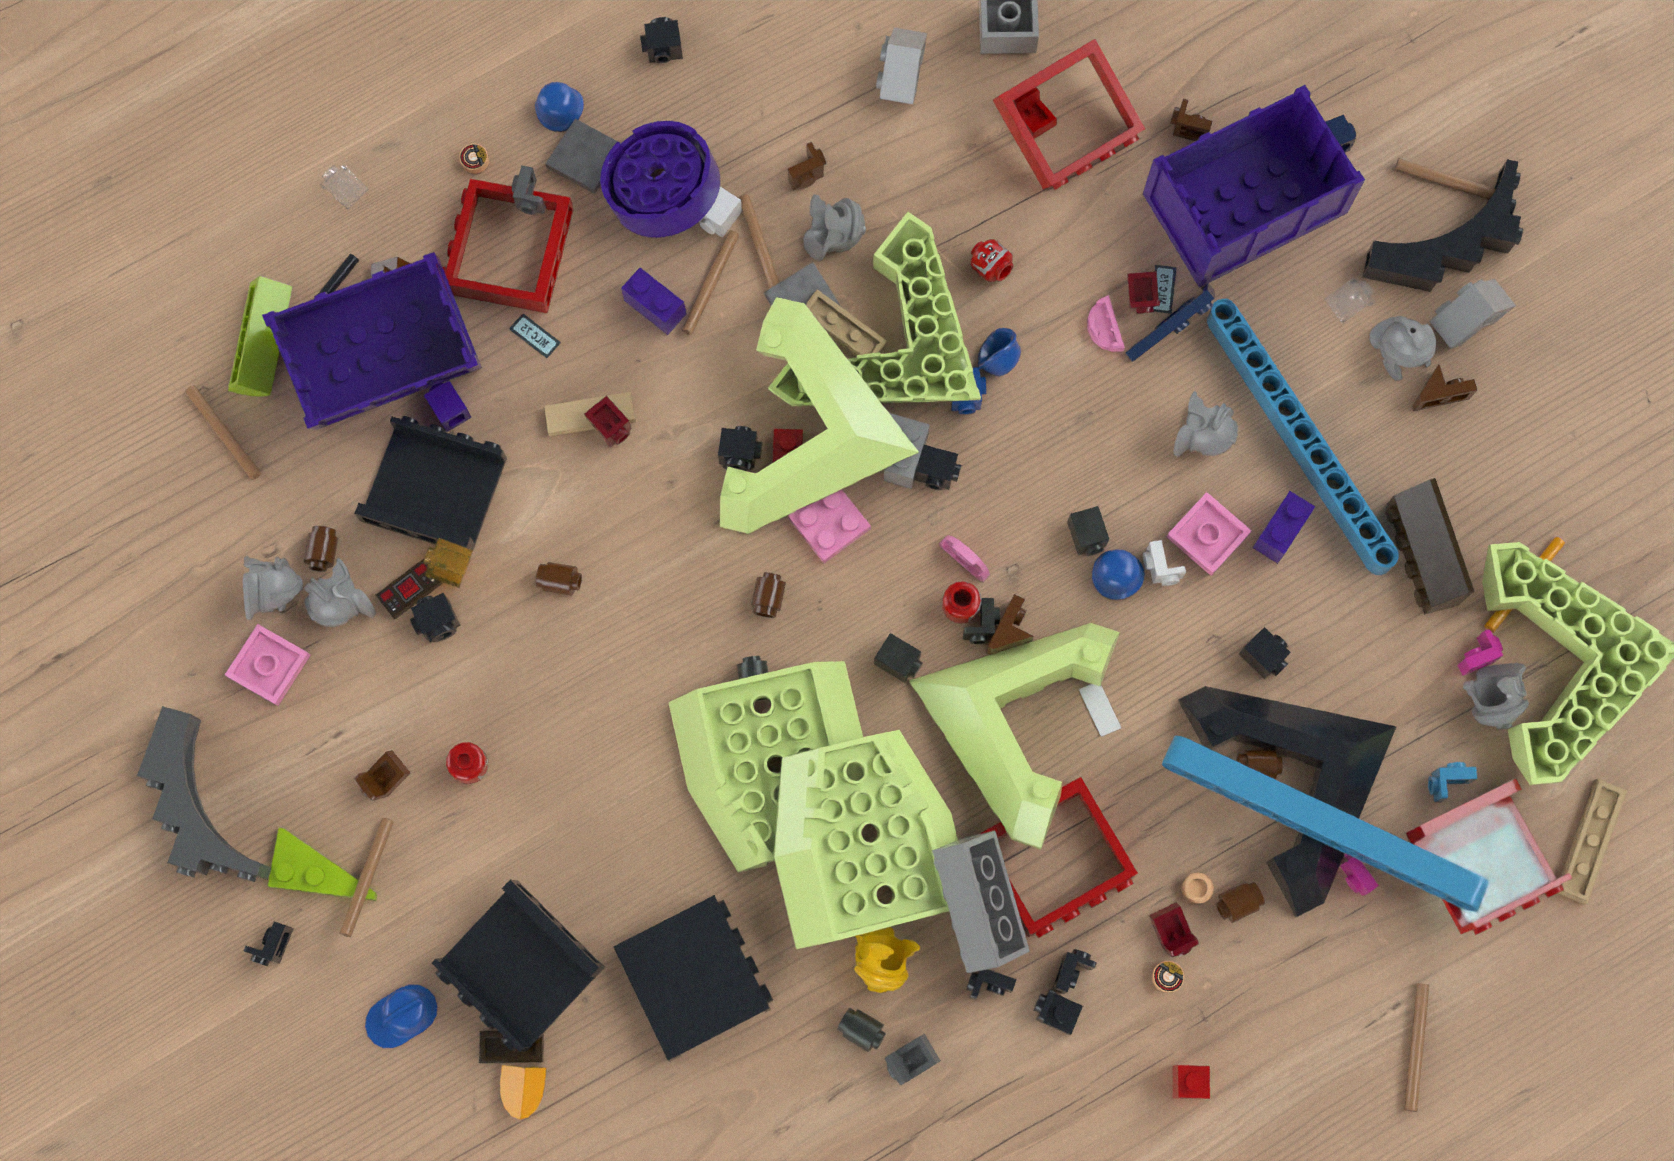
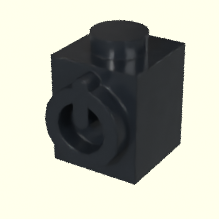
M658 17L651 20L650 23L644 24L645 35H640L642 53L648 52L650 63H667L670 60L683 59L678 20Z
M736 426L735 429L722 428L718 451L719 464L723 465V468L726 470L727 467L743 471H750L751 468H754L755 460L761 459L763 442L758 441L757 431H752L751 428L746 426Z
M444 593L435 597L426 596L416 602L417 605L411 608L414 617L410 619V622L416 634H423L430 643L443 641L453 636L457 631L456 628L461 626L449 599Z

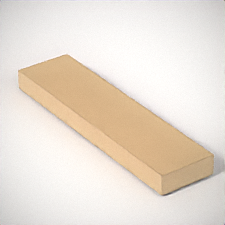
M1601 779L1594 780L1561 874L1563 876L1570 873L1572 879L1562 884L1564 890L1558 894L1584 905L1588 904L1627 790Z

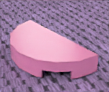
M1108 295L1099 299L1091 308L1087 319V329L1092 341L1100 348L1111 352L1124 351L1125 347Z
M949 535L939 543V546L980 582H984L988 578L990 573L986 565L964 543Z

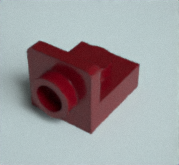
M607 395L584 413L585 418L601 434L609 447L614 443L617 445L622 443L630 435L629 431L632 429L630 421Z

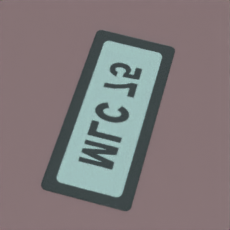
M1155 265L1154 271H1157L1160 306L1154 307V312L1171 314L1176 267Z
M522 314L509 328L546 358L561 343L525 314Z

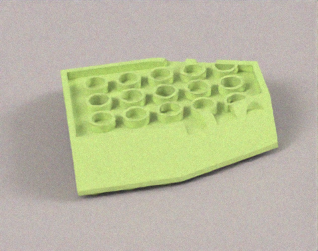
M845 661L811 662L699 688L668 702L687 789L738 873L768 866L767 862L775 861L774 849L781 772H771L767 767L768 761L773 757L784 758L813 749L863 738ZM766 698L771 702V709L767 713L760 714L755 711L754 703L758 699ZM855 763L849 764L846 770L847 776L853 781H858L862 776L861 767Z
M900 730L858 738L782 758L774 860L796 949L833 942L949 911L943 896L940 876L934 865L932 850L958 840L952 814ZM851 763L858 764L862 769V776L858 781H853L847 776L846 770ZM866 824L873 825L877 830V837L873 842H867L862 837L861 832ZM883 885L889 887L892 891V899L887 904H882L877 899V891Z

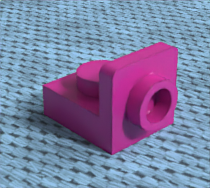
M1490 629L1483 631L1477 637L1481 647L1466 652L1464 654L1465 659L1457 665L1462 676L1491 665L1503 656L1502 644L1499 638L1492 634Z

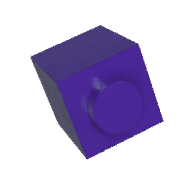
M449 380L445 383L435 384L424 395L446 432L472 418Z

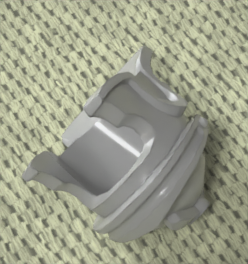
M814 194L812 196L809 207L810 215L813 217L811 229L807 230L803 239L806 252L815 260L822 261L826 252H833L834 250L836 252H843L853 248L866 232L861 206L849 198H843L833 206L830 204L826 206L825 201L821 200L819 195Z
M1397 316L1378 323L1371 330L1370 343L1375 349H1380L1384 358L1383 364L1395 381L1403 379L1399 365L1412 368L1425 364L1427 368L1432 364L1430 359L1435 353L1436 338L1429 324L1421 325L1416 320Z
M1194 391L1188 404L1187 425H1183L1177 434L1173 451L1174 455L1178 458L1188 449L1191 452L1197 451L1207 456L1220 455L1229 450L1233 444L1235 445L1238 436L1237 422L1231 418L1234 411L1230 407H1226L1225 403L1221 407L1216 405L1213 408H1207L1204 406L1203 400L1197 396V392Z
M248 556L244 557V566L249 568V572L243 575L244 605L248 620H251L257 612H273L276 608L279 611L285 610L287 603L291 602L303 590V580L290 568L285 558L280 559L276 557L274 562H263Z
M340 558L336 560L337 563L332 569L333 574L331 578L315 580L312 577L310 579L311 582L305 586V591L309 594L305 598L307 613L312 621H316L320 625L337 627L347 623L354 616L358 617L359 613L374 618L376 614L366 594L360 589H355L350 573Z
M1508 663L1484 667L1476 672V681L1470 680L1464 683L1463 689L1467 691L1474 701L1475 706L1472 708V714L1477 722L1487 726H1496L1497 729H1508L1512 727V723L1526 710L1529 702L1528 700H1523V697L1527 695L1524 682L1522 681V674L1526 669L1524 664Z

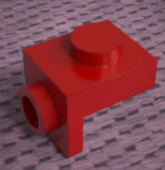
M1037 87L1013 101L1034 139L1057 125V118L1040 100V91Z

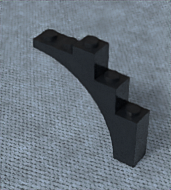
M1506 160L1499 170L1494 187L1496 190L1492 197H1490L1482 210L1461 227L1439 237L1420 242L1387 243L1373 241L1367 251L1362 278L1431 292L1437 283L1442 282L1445 268L1470 273L1476 263L1480 264L1484 249L1508 254L1515 244L1519 245L1523 234V228L1519 227L1521 216L1513 215L1516 206V199H1512L1513 191L1518 188L1521 173H1517L1518 161Z

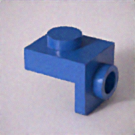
M973 367V375L981 400L952 401L951 411H958L959 414L966 415L981 409L982 395L986 394V378L980 377V367Z

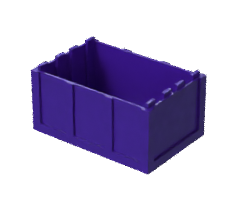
M1306 85L1295 89L1293 94L1263 109L1259 107L1250 111L1247 117L1212 134L1208 132L1200 136L1198 141L1166 157L1161 155L1153 159L1143 196L1199 288L1347 214L1359 193L1365 178L1359 170L1356 171L1311 100V93Z
M435 252L424 255L422 260L386 273L384 271L372 274L370 279L335 292L317 294L314 296L315 299L280 312L271 311L262 315L266 326L271 328L306 417H303L307 429L318 430L428 389L437 383H444L482 368L440 259Z

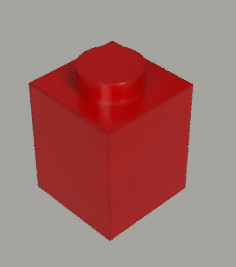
M1173 1066V1098L1210 1099V1066Z

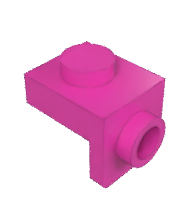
M1348 854L1344 855L1347 861L1341 864L1340 867L1347 875L1345 878L1347 884L1355 893L1359 892L1364 896L1379 886L1360 860Z

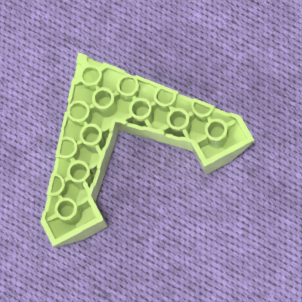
M907 212L873 255V268L896 284L907 349H899L898 352L885 354L878 352L857 355L856 358H849L848 360L881 403L981 400L968 351L963 341V334L954 303L946 283L940 255L935 245L932 228ZM787 363L768 387V390L791 406H814L789 363Z
M776 297L763 321L756 351L764 356L786 360L828 429L758 473L727 467L720 495V527L750 534L773 521L796 512V510L815 503L857 483L867 476L874 475L907 457L919 453L804 303Z
M1522 543L1490 544L1487 550L1482 580L1487 611L1517 609L1584 662L1540 722L1521 723L1508 729L1512 758L1529 785L1559 783L1567 777L1570 770L1592 750L1597 741L1641 697L1644 690L1651 686L1666 670V667L1674 659V642L1659 633L1660 630L1637 616L1633 617L1625 611V608L1584 582L1579 583L1565 574V570L1546 558L1543 560L1529 551L1530 548Z
M1089 623L909 680L910 685L925 704V708L938 728L940 727L944 733L946 740L964 768L978 785L992 811L1004 825L1011 840L1040 850L1042 849L1061 796L1062 782L1032 772L1000 708L1005 707V704L1020 697L1023 699L1044 690L1045 686L1059 680L1062 682L1071 677L1101 686L1120 632Z

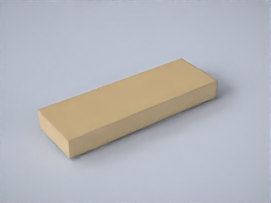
M818 289L806 303V306L829 336L855 356L878 353L887 342V340Z
M631 392L607 395L628 418L630 423L636 422ZM605 396L544 406L549 436L595 429L585 418L584 413Z

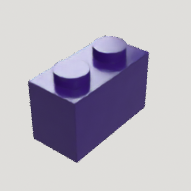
M639 268L621 287L624 301L667 335L687 315L684 301L642 268Z
M1289 491L1253 546V549L1278 564L1315 506Z

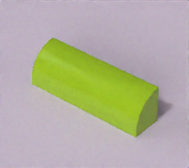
M258 276L250 282L228 391L257 397L271 395L279 348L271 328L266 326L262 315L271 311L280 312L288 309L292 286L262 276Z

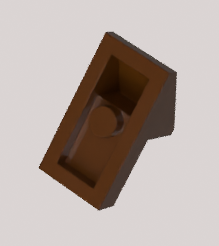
M1438 364L1412 405L1413 411L1469 400L1478 390L1475 379L1464 381L1463 378H1457L1445 383L1441 367Z
M1013 595L988 645L987 654H995L1032 642L1033 635L1013 626L1014 624L1020 626L1027 611L1022 608L1025 601L1024 598Z

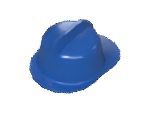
M410 984L395 990L370 1008L365 1024L368 1037L374 1044L382 1048H395L424 1032L432 1025L437 1016L435 996L429 989L421 985Z

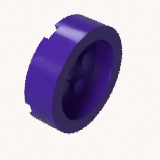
M656 121L632 130L633 134L621 144L617 142L605 158L600 176L603 195L617 219L629 231L651 238L679 234L697 224L715 203L721 182L718 164L706 141L695 129L686 124L675 121ZM657 169L665 170L659 176H656L655 179L651 177V174Z

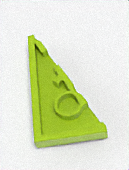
M278 829L268 887L353 897L358 879L286 829ZM369 888L365 900L377 901L376 892Z

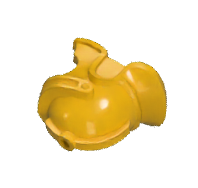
M892 927L856 935V966L854 970L867 985V989L872 992L884 993L901 988L909 977L906 969V960L908 957L913 956L916 951H919L920 946L912 940H901L895 937Z

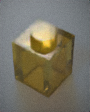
M439 538L435 548L429 546L423 563L428 565L425 576L460 588L473 550Z

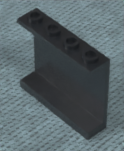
M391 416L390 423L394 428L393 434L366 504L358 502L354 514L361 522L472 555L507 460L504 451L500 445L490 441H485L482 444L473 441L474 439L464 433L452 435L446 433L444 428L434 424L426 427L419 425L417 420L408 416H402L401 419Z
M510 879L501 888L505 893L443 958H436L432 964L438 969L435 972L437 977L447 985L452 984L459 991L457 994L458 998L468 1007L473 1005L481 1013L479 1016L480 1020L492 1030L496 1028L503 1035L501 1041L513 1052L516 1050L524 1052L529 1050L601 973L605 966L518 880Z
M715 895L613 946L669 1062L756 1015L771 1010L768 1003L773 1001V998L766 984L759 986L754 976L759 973V970L751 955L745 958L740 948L745 945V942L738 928L731 930L727 918L731 917V914L724 899L718 902Z

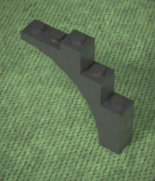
M162 706L137 776L147 780V787L162 791L152 819L162 823V830L178 834L167 863L178 867L176 873L192 878L195 877L196 872L207 875L209 869L227 874L228 869L239 871L237 877L255 882L257 877L268 880L271 867L249 859L234 849L216 831L204 811L197 791L194 771L195 743L201 720L192 714Z

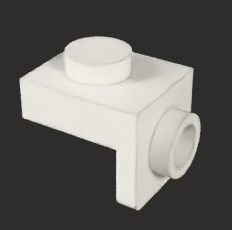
M1162 540L1150 542L1146 552H1143L1144 566L1146 570L1150 569L1153 584L1162 583V586H1170L1179 583V579L1184 577L1186 573L1185 566L1167 568Z

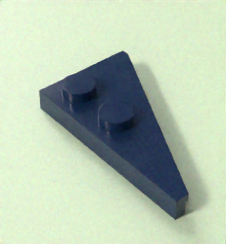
M1207 283L1201 288L1202 294L1187 300L1159 323L1154 331L1145 338L1140 339L1126 351L1131 361H1135L1172 331L1176 334L1181 332L1190 324L1188 319L1197 313L1201 316L1214 305L1211 301L1215 299V290L1211 285Z

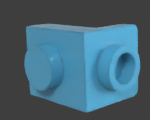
M1465 762L1448 763L1446 768H1438L1431 773L1432 776L1428 779V789L1430 795H1434V802H1442L1448 799L1447 784H1470L1477 779L1476 767H1466Z

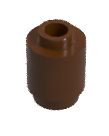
M313 526L312 532L308 533L304 563L309 565V569L325 572L327 568L334 566L338 543L335 529L326 526Z
M548 562L547 564H540L537 569L536 586L542 588L545 592L572 596L575 590L579 591L581 587L582 574L578 573L576 566Z
M764 572L763 577L756 578L751 606L754 607L753 614L776 618L777 611H781L786 582L781 581L780 575Z
M1245 750L1244 753L1237 754V762L1275 780L1277 775L1282 774V757L1277 756L1275 750Z
M1244 882L1219 894V902L1216 903V907L1224 920L1228 918L1231 923H1234L1259 911L1260 906L1265 904V900L1255 882L1250 884Z

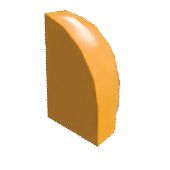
M502 1065L500 1096L504 1108L512 1117L522 1120L528 1118L537 1110L545 1088L546 1068Z

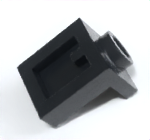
M274 921L272 927H268L263 936V950L245 946L244 952L252 954L250 961L268 966L270 961L280 964L294 928Z
M1073 949L1072 953L1066 952L1063 955L1052 990L1065 994L1069 988L1074 989L1080 971L1075 970L1076 965L1093 970L1097 962L1090 960L1091 955L1081 950Z
M988 969L978 971V974L972 972L966 990L971 991L970 999L977 1000L981 985L984 983L987 984V991L1004 996L1005 991L1013 992L1017 979Z
M1050 989L1046 995L1040 994L1033 1011L1038 1013L1037 1021L1067 1035H1071L1083 1006L1056 994L1055 991Z

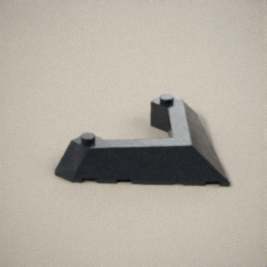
M1204 686L1178 700L1203 746L1215 750L1234 740L1263 748V750H1275L1277 755L1286 758L1290 757L1305 762L1304 764L1316 767L1309 796L1358 819L1397 727ZM1298 832L1293 848L1266 862L1295 917L1325 903L1345 854L1301 832Z

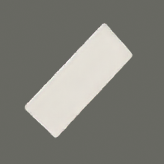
M1090 684L1079 689L1100 736H1105L1121 728L1102 686Z

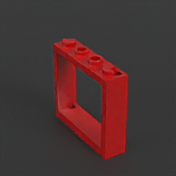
M1093 39L993 99L996 108L1043 190L1050 186H1053L1054 190L1065 185L1069 182L1067 176L1074 172L1078 176L1093 168L1090 162L1097 158L1101 162L1116 154L1115 147L1123 144L1124 147L1133 144L1139 140L1137 134L1145 130L1096 39ZM1088 57L1128 130L1053 174L1013 101Z
M470 179L468 188H464L462 192L461 204L463 207L461 214H457L455 218L454 230L456 234L454 240H450L448 244L447 267H443L453 295L548 313L574 211L571 197L540 191L533 192L534 196L542 197L546 209L555 211L535 293L458 278L478 198L483 197L515 203L512 186Z
M1081 777L1062 787L1057 807L1079 795L1123 872L1035 922L1010 881L1022 926L1028 938L1036 934L1037 938L1048 934L1054 930L1051 924L1060 919H1063L1064 923L1071 921L1081 915L1078 909L1088 903L1091 908L1107 900L1105 894L1115 888L1118 893L1134 884L1132 878L1138 874ZM1002 822L980 833L995 830L998 840L1008 835Z

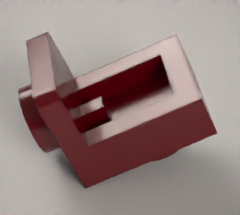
M1157 271L1127 274L1129 308H1136V314L1153 313L1154 307L1160 306Z
M1177 902L1149 915L1162 948L1171 957L1185 955L1193 947L1199 945L1197 937L1191 933L1182 908Z

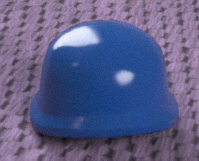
M551 82L545 85L540 90L535 102V110L540 123L545 128L555 132L568 130L575 119L579 120L584 109V100L580 92L561 82Z
M999 328L986 338L978 353V367H980V370L1000 377L1008 374L1017 365L1021 356V348L1016 340V333L1009 328Z
M1119 549L1101 554L1095 561L1092 570V580L1095 588L1102 596L1112 600L1125 599L1135 594L1142 586L1145 577L1141 562L1131 553Z

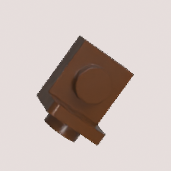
M1183 99L1181 107H1175L1170 124L1175 125L1173 136L1198 141L1200 136L1208 132L1210 133L1213 121L1201 115L1185 114L1188 100Z

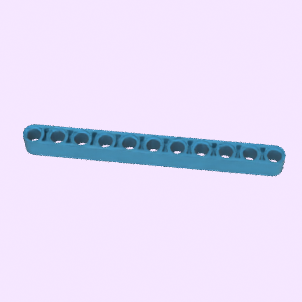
M1229 299L1217 300L1214 302V306L1207 317L1209 329L1366 568L1375 575L1386 574L1399 559L1396 546L1237 306ZM1222 312L1228 316V319H1219L1216 313ZM1239 336L1243 339L1244 343H1235L1231 337ZM1253 359L1257 361L1260 367H1251L1247 360ZM1269 383L1273 385L1275 391H1267L1262 384ZM1285 407L1289 409L1291 415L1285 416L1281 414L1278 408ZM1294 432H1303L1307 440L1298 439ZM1312 455L1319 456L1323 464H1315L1310 457ZM1327 480L1336 481L1339 489L1330 488ZM1343 504L1351 505L1355 509V514L1347 513L1343 508ZM1359 529L1368 530L1371 533L1372 539L1363 538L1360 535ZM1381 553L1385 555L1388 564L1380 563L1376 558V554Z
M1177 735L1173 737L1162 761V766L1169 771L1460 908L1472 912L1478 911L1489 881L1484 877L1190 739Z

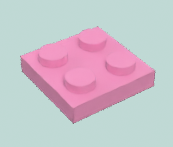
M843 490L788 515V519L823 563H826L871 529V525Z
M1206 492L1166 537L1212 576L1252 531Z
M257 624L225 673V676L279 706L311 655Z

